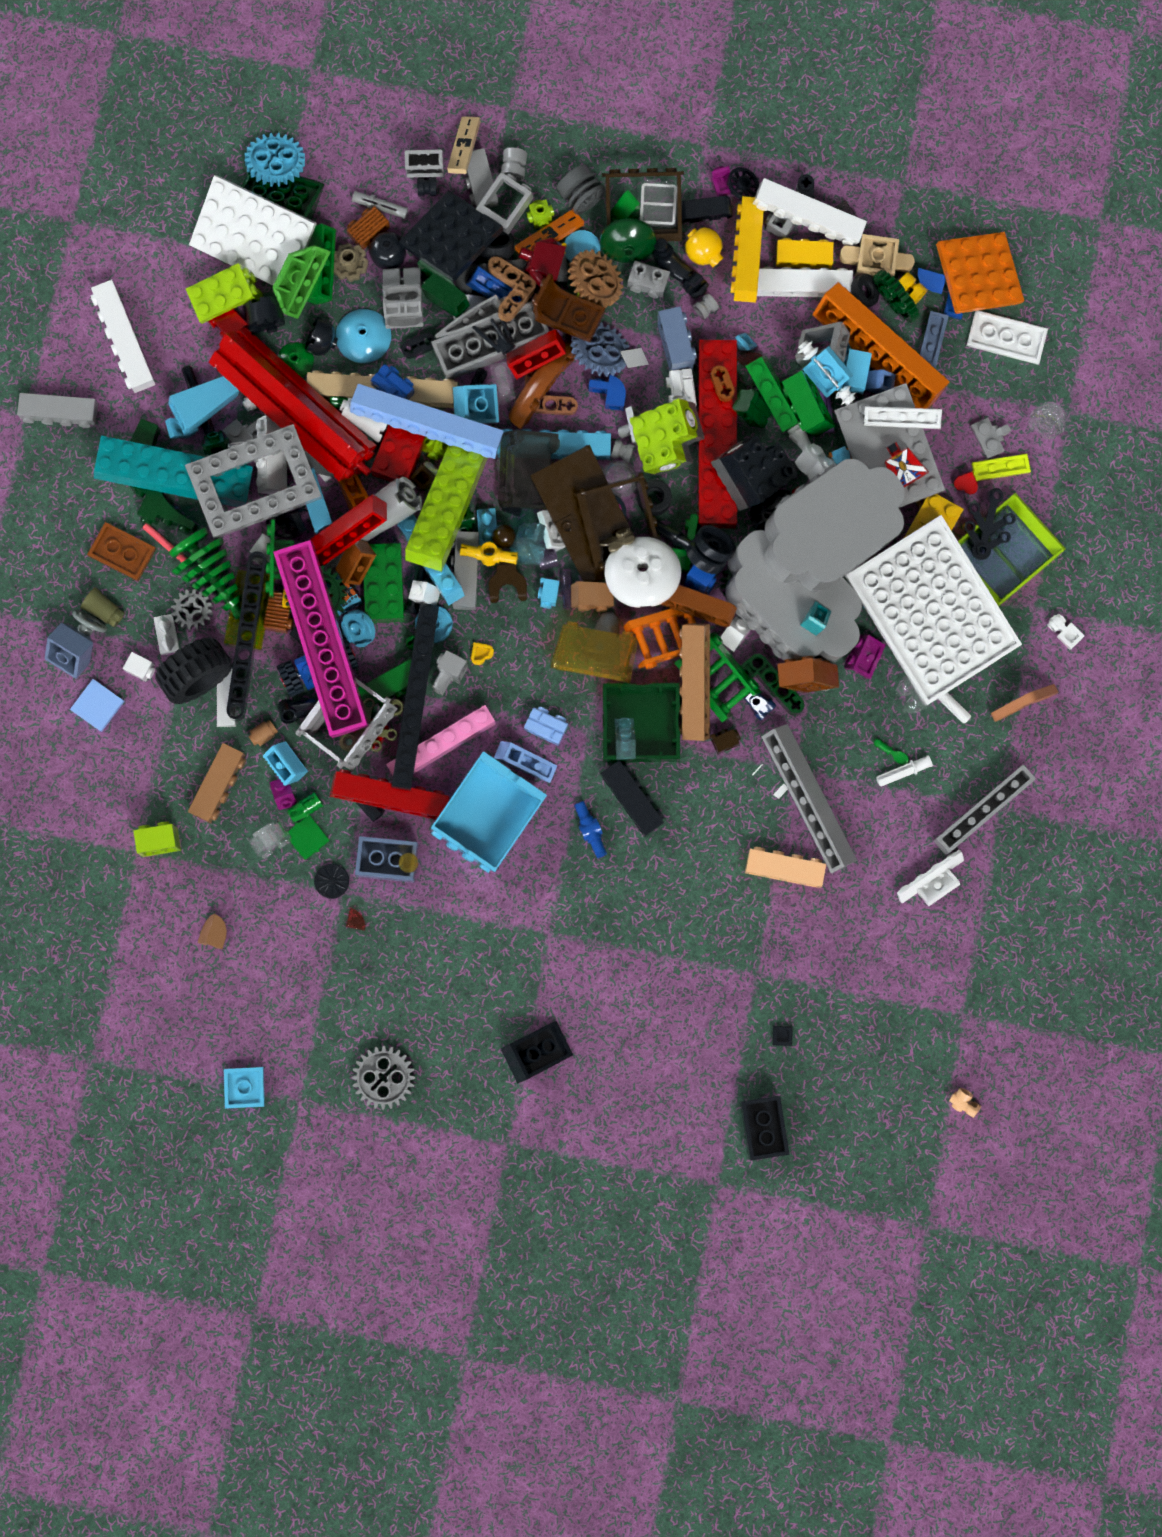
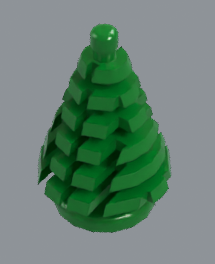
M204 527L168 552L172 558L178 557L186 551L191 555L175 567L172 572L179 575L198 564L182 580L189 582L204 573L205 576L196 581L191 587L198 590L211 582L212 585L201 594L207 597L217 591L219 595L212 599V602L218 604L224 601L225 605L221 608L224 611L231 610L235 619L239 620L241 608L238 603L241 602L240 595L235 598L232 596L238 590L237 585L234 584L228 589L225 586L235 576L232 572L221 579L219 575L231 567L230 560L215 569L212 567L227 556L226 549L206 559L208 555L224 544L223 537L214 540L200 549L198 543L209 534L208 529Z

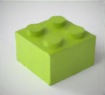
M168 821L157 823L158 826L150 827V825L139 826L138 830H133L137 854L147 857L181 851L178 828L173 824H169Z

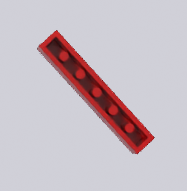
M372 494L312 537L310 540L315 546L320 566L327 564L387 521V503Z
M348 770L335 772L329 796L434 820L439 817L449 801V796L444 795L445 792L433 790V792H429L421 786H415L410 791L391 788L392 783H388V779H370V776L366 774H358L356 776L352 775Z

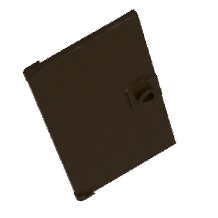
M589 444L531 474L530 477L582 581L598 582L605 578V565L604 570L601 571L599 567L594 568L591 565L573 494L580 491L581 488L586 490L608 484ZM611 488L588 494L599 543L608 537L616 536V531L619 529L630 528ZM600 546L603 559H607L611 553L608 550L609 546Z

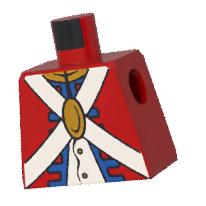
M897 442L887 447L891 458L885 461L886 467L898 477L903 487L929 473L928 469L910 448L901 451Z

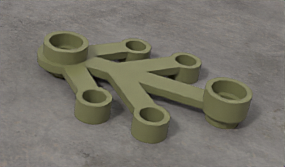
M367 698L364 700L363 706L370 724L375 702L373 699ZM396 699L390 701L392 705L400 707L399 711L394 713V716L402 714L404 708L402 702ZM368 701L373 703L370 708L366 707ZM366 728L342 735L339 740L340 747L344 751L350 752ZM383 729V732L378 737L395 741L398 734L394 729ZM394 732L395 737L389 738L388 734ZM348 739L353 740L350 746L346 745V740ZM375 740L370 749L373 752H380L382 749L381 742ZM375 743L380 745L377 750L373 749V744Z

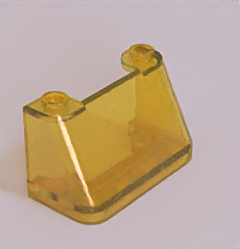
M567 621V625L563 624L550 668L630 683L638 640L636 637H633L634 633L622 631V634L578 627V623Z

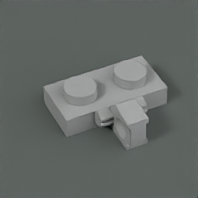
M986 418L970 426L986 459L1005 451L1001 442L1004 441L1003 436L1011 431L1008 424L998 428L997 425L992 426L989 418Z
M236 419L222 431L232 443L247 442L257 438V420L249 426L247 424L242 426Z

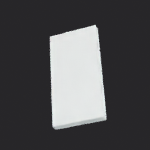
M978 310L974 313L966 346L1039 365L1048 328Z

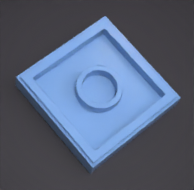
M92 679L70 710L102 732L125 701Z

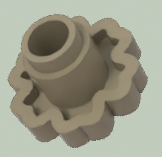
M350 243L340 245L339 251H335L334 275L340 280L346 278L349 282L359 280L361 274H365L369 266L366 252L359 245L354 247Z

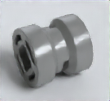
M706 294L702 301L696 302L693 305V309L701 319L705 320L709 317L710 311L715 312L719 309V306L710 294Z
M616 440L611 458L618 459L620 457L623 462L629 463L635 445H623L622 441Z

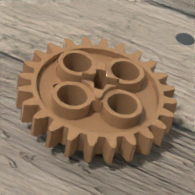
M586 249L584 252H579L569 264L571 268L567 272L571 275L568 279L573 280L570 286L576 287L574 293L579 292L580 298L584 297L585 300L606 308L613 305L623 293L621 289L624 286L620 284L623 279L618 277L621 272L615 270L617 265H611L612 259L606 260V254L601 257L600 251L595 254L593 249L590 252Z

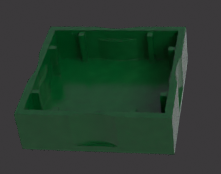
M603 683V762H617L619 760L621 762H680V683H651L647 685Z

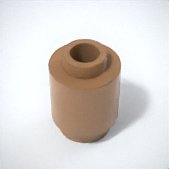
M268 720L249 731L251 735L248 737L254 746L258 744L261 747L274 738L278 731L272 722Z

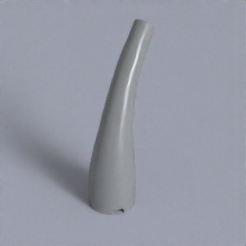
M406 477L397 478L374 494L387 503V521L360 540L369 541L421 509V495L416 496L413 490L416 486ZM345 551L325 564L324 571L326 572L331 568L330 574L333 575Z

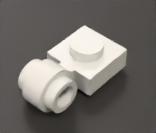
M1054 615L1047 625L1053 632L1061 631L1057 638L1071 650L1084 635L1072 623L1066 627V620L1062 615Z

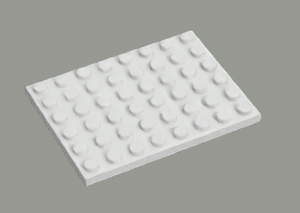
M942 515L845 575L925 705L932 703L1022 645Z

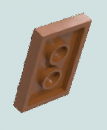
M105 522L87 555L138 582L156 548Z

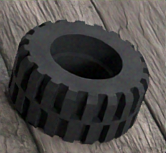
M205 637L185 645L183 648L175 651L173 655H170L158 667L155 679L170 702L183 704L184 702L187 703L197 699L199 696L215 688L218 683H221L231 671L232 661L217 639Z

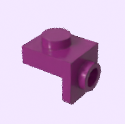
M719 166L711 173V181L717 197L731 195L727 185V178L730 173L729 166Z
M281 779L269 782L279 810L289 808L297 803L291 784L285 786Z

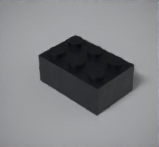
M774 1096L741 1101L740 1107L749 1160L790 1155L781 1097Z

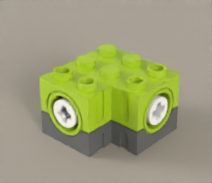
M678 398L671 403L663 404L654 410H649L637 417L630 418L644 472L662 476L693 464L689 445L705 439L695 403Z

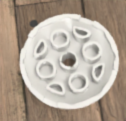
M635 537V541L632 544L623 545L618 551L611 552L605 564V581L612 595L620 602L636 608H640V606L653 607L665 602L675 593L681 580V565L676 553L666 543L651 537ZM638 568H647V570L642 572Z

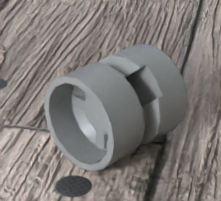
M506 148L503 153L504 164L502 165L501 172L505 175L507 173L512 175L518 182L523 181L525 178V167L523 166L527 162V152L519 148Z

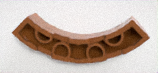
M571 341L565 342L566 354L538 368L517 397L508 415L511 422L519 429H522L529 423L540 404L538 399L541 400L561 372H564L574 362L576 354L571 353L573 349L570 347Z

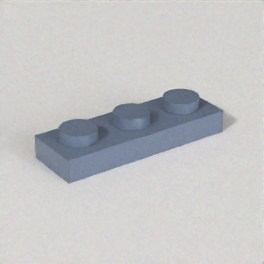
M930 311L919 355L936 369L949 315Z

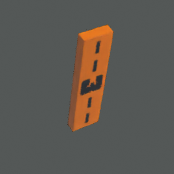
M572 209L515 245V250L518 253L522 247L531 250L535 242L549 237L560 241L582 227L584 220L579 215H576Z

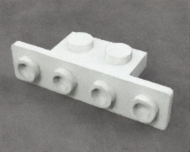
M961 850L950 853L945 860L934 864L929 871L917 876L909 885L901 887L897 892L899 901L904 903L918 893L925 903L930 906L958 887L960 882L950 870L964 861Z

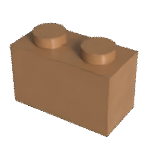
M577 581L571 585V608H578L579 611L596 609V612H606L607 609L614 606V596L606 583Z

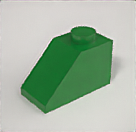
M628 190L611 209V223L621 219H636L639 217L640 203Z

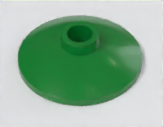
M298 342L285 345L277 355L300 377L307 375V372L311 371L314 364V356L306 353L305 345ZM293 356L298 357L296 361L291 360Z

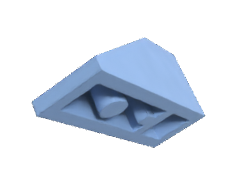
M501 741L494 756V759L548 783L551 782L557 765L511 742Z

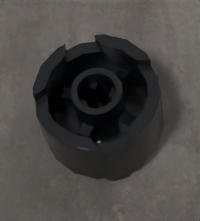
M275 296L260 297L259 302L252 304L250 300L244 305L249 331L252 332L251 334H257L267 330V333L277 332L278 327L285 324L284 314Z

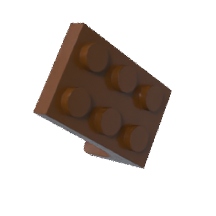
M549 273L546 278L542 279L541 289L538 294L534 295L532 300L535 321L590 343L606 311L605 307L562 290L554 282L553 275Z

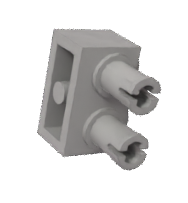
M634 261L627 287L636 293L646 292L652 298H663L670 277V271Z
M448 650L444 654L441 653L437 659L436 664H438L439 675L432 686L434 688L433 691L442 696L450 682L455 681L459 684L468 669L466 660Z

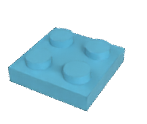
M264 1067L224 1069L225 1109L265 1107Z

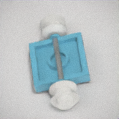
M806 340L798 347L800 349L798 354L803 353L805 355L803 360L811 358V362L803 368V371L826 398L834 391L839 390L836 394V399H842L841 405L844 403L846 405L850 404L855 399L853 395L856 392L851 393L849 391L851 386L843 387V384L853 374L830 346L817 355L818 347L813 348L811 346L813 341L808 342Z

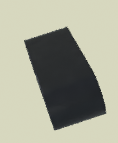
M729 196L681 201L682 224L688 221L690 223L703 222L706 219H709V221L721 220L723 217L729 219L733 216Z

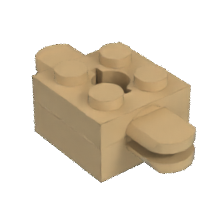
M862 234L859 247L845 245L839 255L841 263L856 266L855 277L862 274H869L873 277L880 270L889 272L892 277L895 276V271L910 272L915 262L913 255L898 252L899 239Z

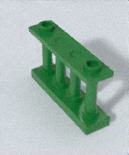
M710 633V651L714 648L721 656L710 666V676L725 663L733 671L715 688L710 687V708L721 722H725L733 716L731 713L732 707L749 693L755 696L761 691L759 690L758 683L746 674L722 644L723 640L721 637ZM681 658L674 663L679 670L682 666ZM739 678L745 687L728 702H722L719 698V693Z

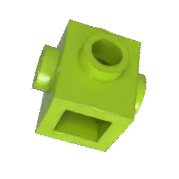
M546 199L535 200L528 205L529 212H526L529 223H533L534 229L543 228L552 222L554 211L552 205H548Z
M425 437L421 451L427 453L429 458L438 460V458L444 457L448 445L444 442Z

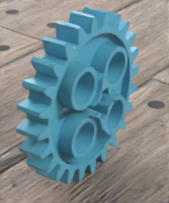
M270 133V136L267 138L263 134L262 140L256 137V143L250 142L251 147H247L245 166L247 167V172H250L251 178L256 176V182L262 179L263 185L270 182L271 187L274 183H277L278 187H280V182H283L285 185H287V180L294 182V176L299 178V172H303L305 153H303V147H299V142L294 143L293 137L288 140L286 134L282 138L280 133L276 137Z

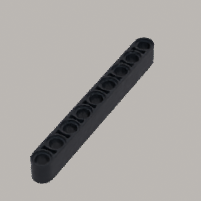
M259 551L251 553L248 559L227 702V714L231 720L236 722L241 721L246 714L266 577L267 560L265 555ZM255 558H262L263 562L261 565L256 566L253 564ZM258 576L260 577V582L258 584H251V578ZM250 595L258 597L254 603H249L247 599ZM249 613L255 615L254 620L251 622L245 621V616ZM246 632L252 634V638L248 641L242 639V635ZM242 651L249 652V657L245 660L239 658ZM239 670L247 672L244 678L240 679L237 677ZM238 688L244 690V694L241 697L234 696V691ZM235 707L241 709V713L238 716L231 715V711Z

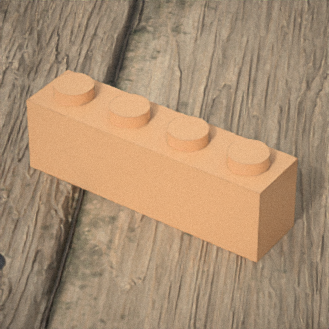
M754 847V849L749 850L745 873L821 888L826 864L816 858H811L809 861L804 860L801 855L792 854V857L784 856V852L773 850V853L765 852V848Z

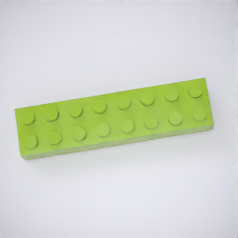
M448 445L406 546L405 561L442 572L487 462V457Z

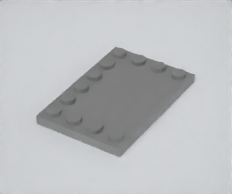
M907 383L834 410L851 458L863 462L869 470L876 467L887 468L885 461L891 458L887 447L897 442L901 451L910 448L928 469V474L904 487V499L898 508L945 491L923 428L864 426L865 406L915 408Z

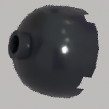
M385 231L377 234L372 239L370 257L377 267L392 269L404 262L407 255L406 249L400 246L399 241L402 238L398 234Z
M317 316L313 322V326L316 327H313L312 331L309 332L305 352L321 356L328 353L331 348H335L338 338L335 337L336 331L334 326L329 321Z

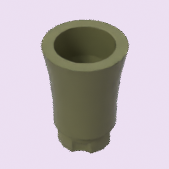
M97 587L90 591L80 609L91 613L113 627H116L125 615L120 610V607L110 601Z

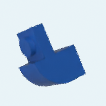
M609 375V382H605L601 378L590 380L589 392L607 394L605 409L624 411L626 390L620 379Z

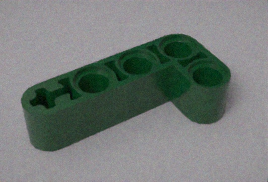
M762 654L752 655L741 665L750 678L754 679L756 677L788 714L792 716L801 714L805 706L803 699L796 691L786 689V696L778 694L777 690L782 688L779 687L778 671ZM752 661H761L762 667H754ZM772 674L775 677V681H766L765 675ZM739 678L735 680L738 685L744 686ZM790 695H792L791 701L789 700L786 703L785 701L789 699ZM798 703V704H799L798 709L795 708V709L793 710V709L791 708L792 705Z

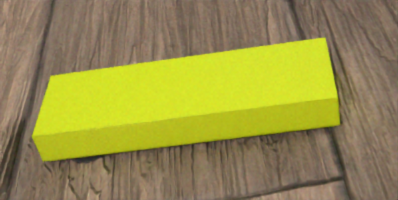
M1027 454L971 463L977 481L1031 472Z

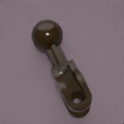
M499 525L492 532V541L497 547L502 548L503 551L511 552V546L516 540V533L509 525ZM500 562V565H497L496 574L489 581L491 603L498 602L500 589L507 584L513 585L517 589L519 600L526 601V579L517 572L515 564Z

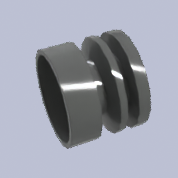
M586 164L571 170L557 185V191L564 200H569L568 205L573 208V212L576 215L583 214L594 207L606 193V188L601 185V182L598 179L593 180L594 173Z

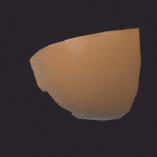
M213 914L206 920L197 943L210 945L216 949H223L227 929L221 917Z

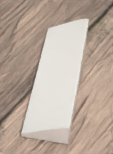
M232 669L228 676L221 683L217 684V727H236V721L231 720L227 714ZM236 707L231 711L232 716H236Z

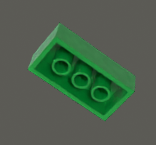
M401 543L369 544L376 557L364 577L365 613L371 618L373 623L405 622Z

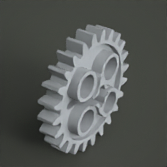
M385 1046L382 1047V1051L375 1047V1053L367 1050L368 1057L361 1055L363 1062L356 1061L360 1067L359 1069H353V1071L357 1072V1076L352 1077V1079L357 1080L353 1087H359L356 1094H363L360 1099L361 1101L366 1098L368 1099L367 1106L373 1102L374 1109H377L379 1104H381L382 1110H385L386 1104L392 1109L394 1102L400 1106V1098L404 1101L407 1100L404 1096L405 1093L412 1094L408 1088L415 1086L410 1083V1080L416 1079V1077L410 1076V1073L415 1071V1069H409L408 1066L412 1062H405L407 1055L400 1057L401 1050L393 1053V1047L389 1051L386 1050ZM386 1058L389 1061V1066L383 1070L379 1067V1061ZM394 1065H396L397 1068L387 1076L388 1081H382L377 1086V1088L374 1091H372L371 1087L381 1079L379 1075L381 1073L386 1074ZM368 1072H372L375 1075L374 1082L370 1084L365 1081V1075ZM396 1072H400L403 1075V1080L398 1084L392 1079ZM382 1086H386L389 1089V1094L386 1097H381L378 1093L379 1088Z

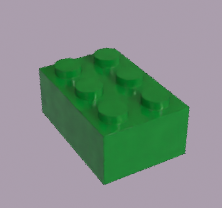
M801 370L782 381L784 385L782 390L785 396L790 398L792 402L790 407L793 413L798 415L800 419L798 424L802 431L817 437L835 427L817 386L805 372Z

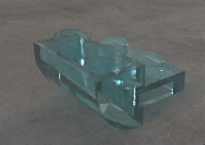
M541 523L520 524L516 538L511 546V552H518V564H540L543 560L546 546L540 544V541L544 537L545 525Z

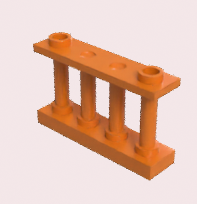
M671 608L628 621L623 626L626 633L633 632L636 635L645 659L638 665V668L646 667V669L656 667L657 663L680 657L682 639H680V629L677 620L679 617L684 616L688 623H696L694 616ZM666 621L671 626L679 648L672 652H669L660 629L661 623ZM650 627V629H653L662 655L651 656L642 632L643 628Z

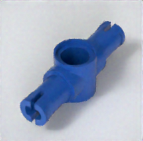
M584 801L575 804L574 807L580 819L579 829L583 834L584 841L591 844L597 858L607 855L601 840V834L603 833L597 819L590 815Z

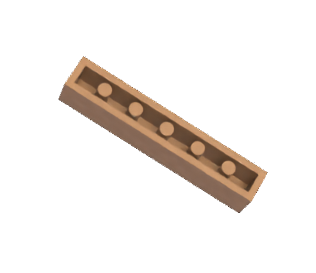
M687 623L682 625L680 629V639H682V647L680 648V658L682 659V666L680 667V677L682 678V685L680 686V696L682 697V704L680 706V715L682 716L680 734L682 735V740L705 741L710 738V624Z

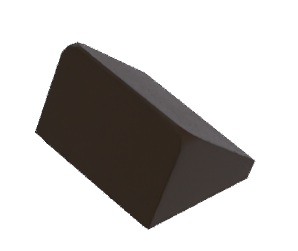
M421 464L410 478L420 488L425 490L435 479V475L425 465Z

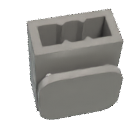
M405 150L406 178L444 177L443 150Z

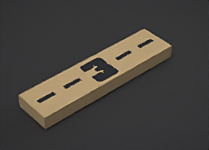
M480 117L461 118L447 167L448 173L467 174L481 123Z

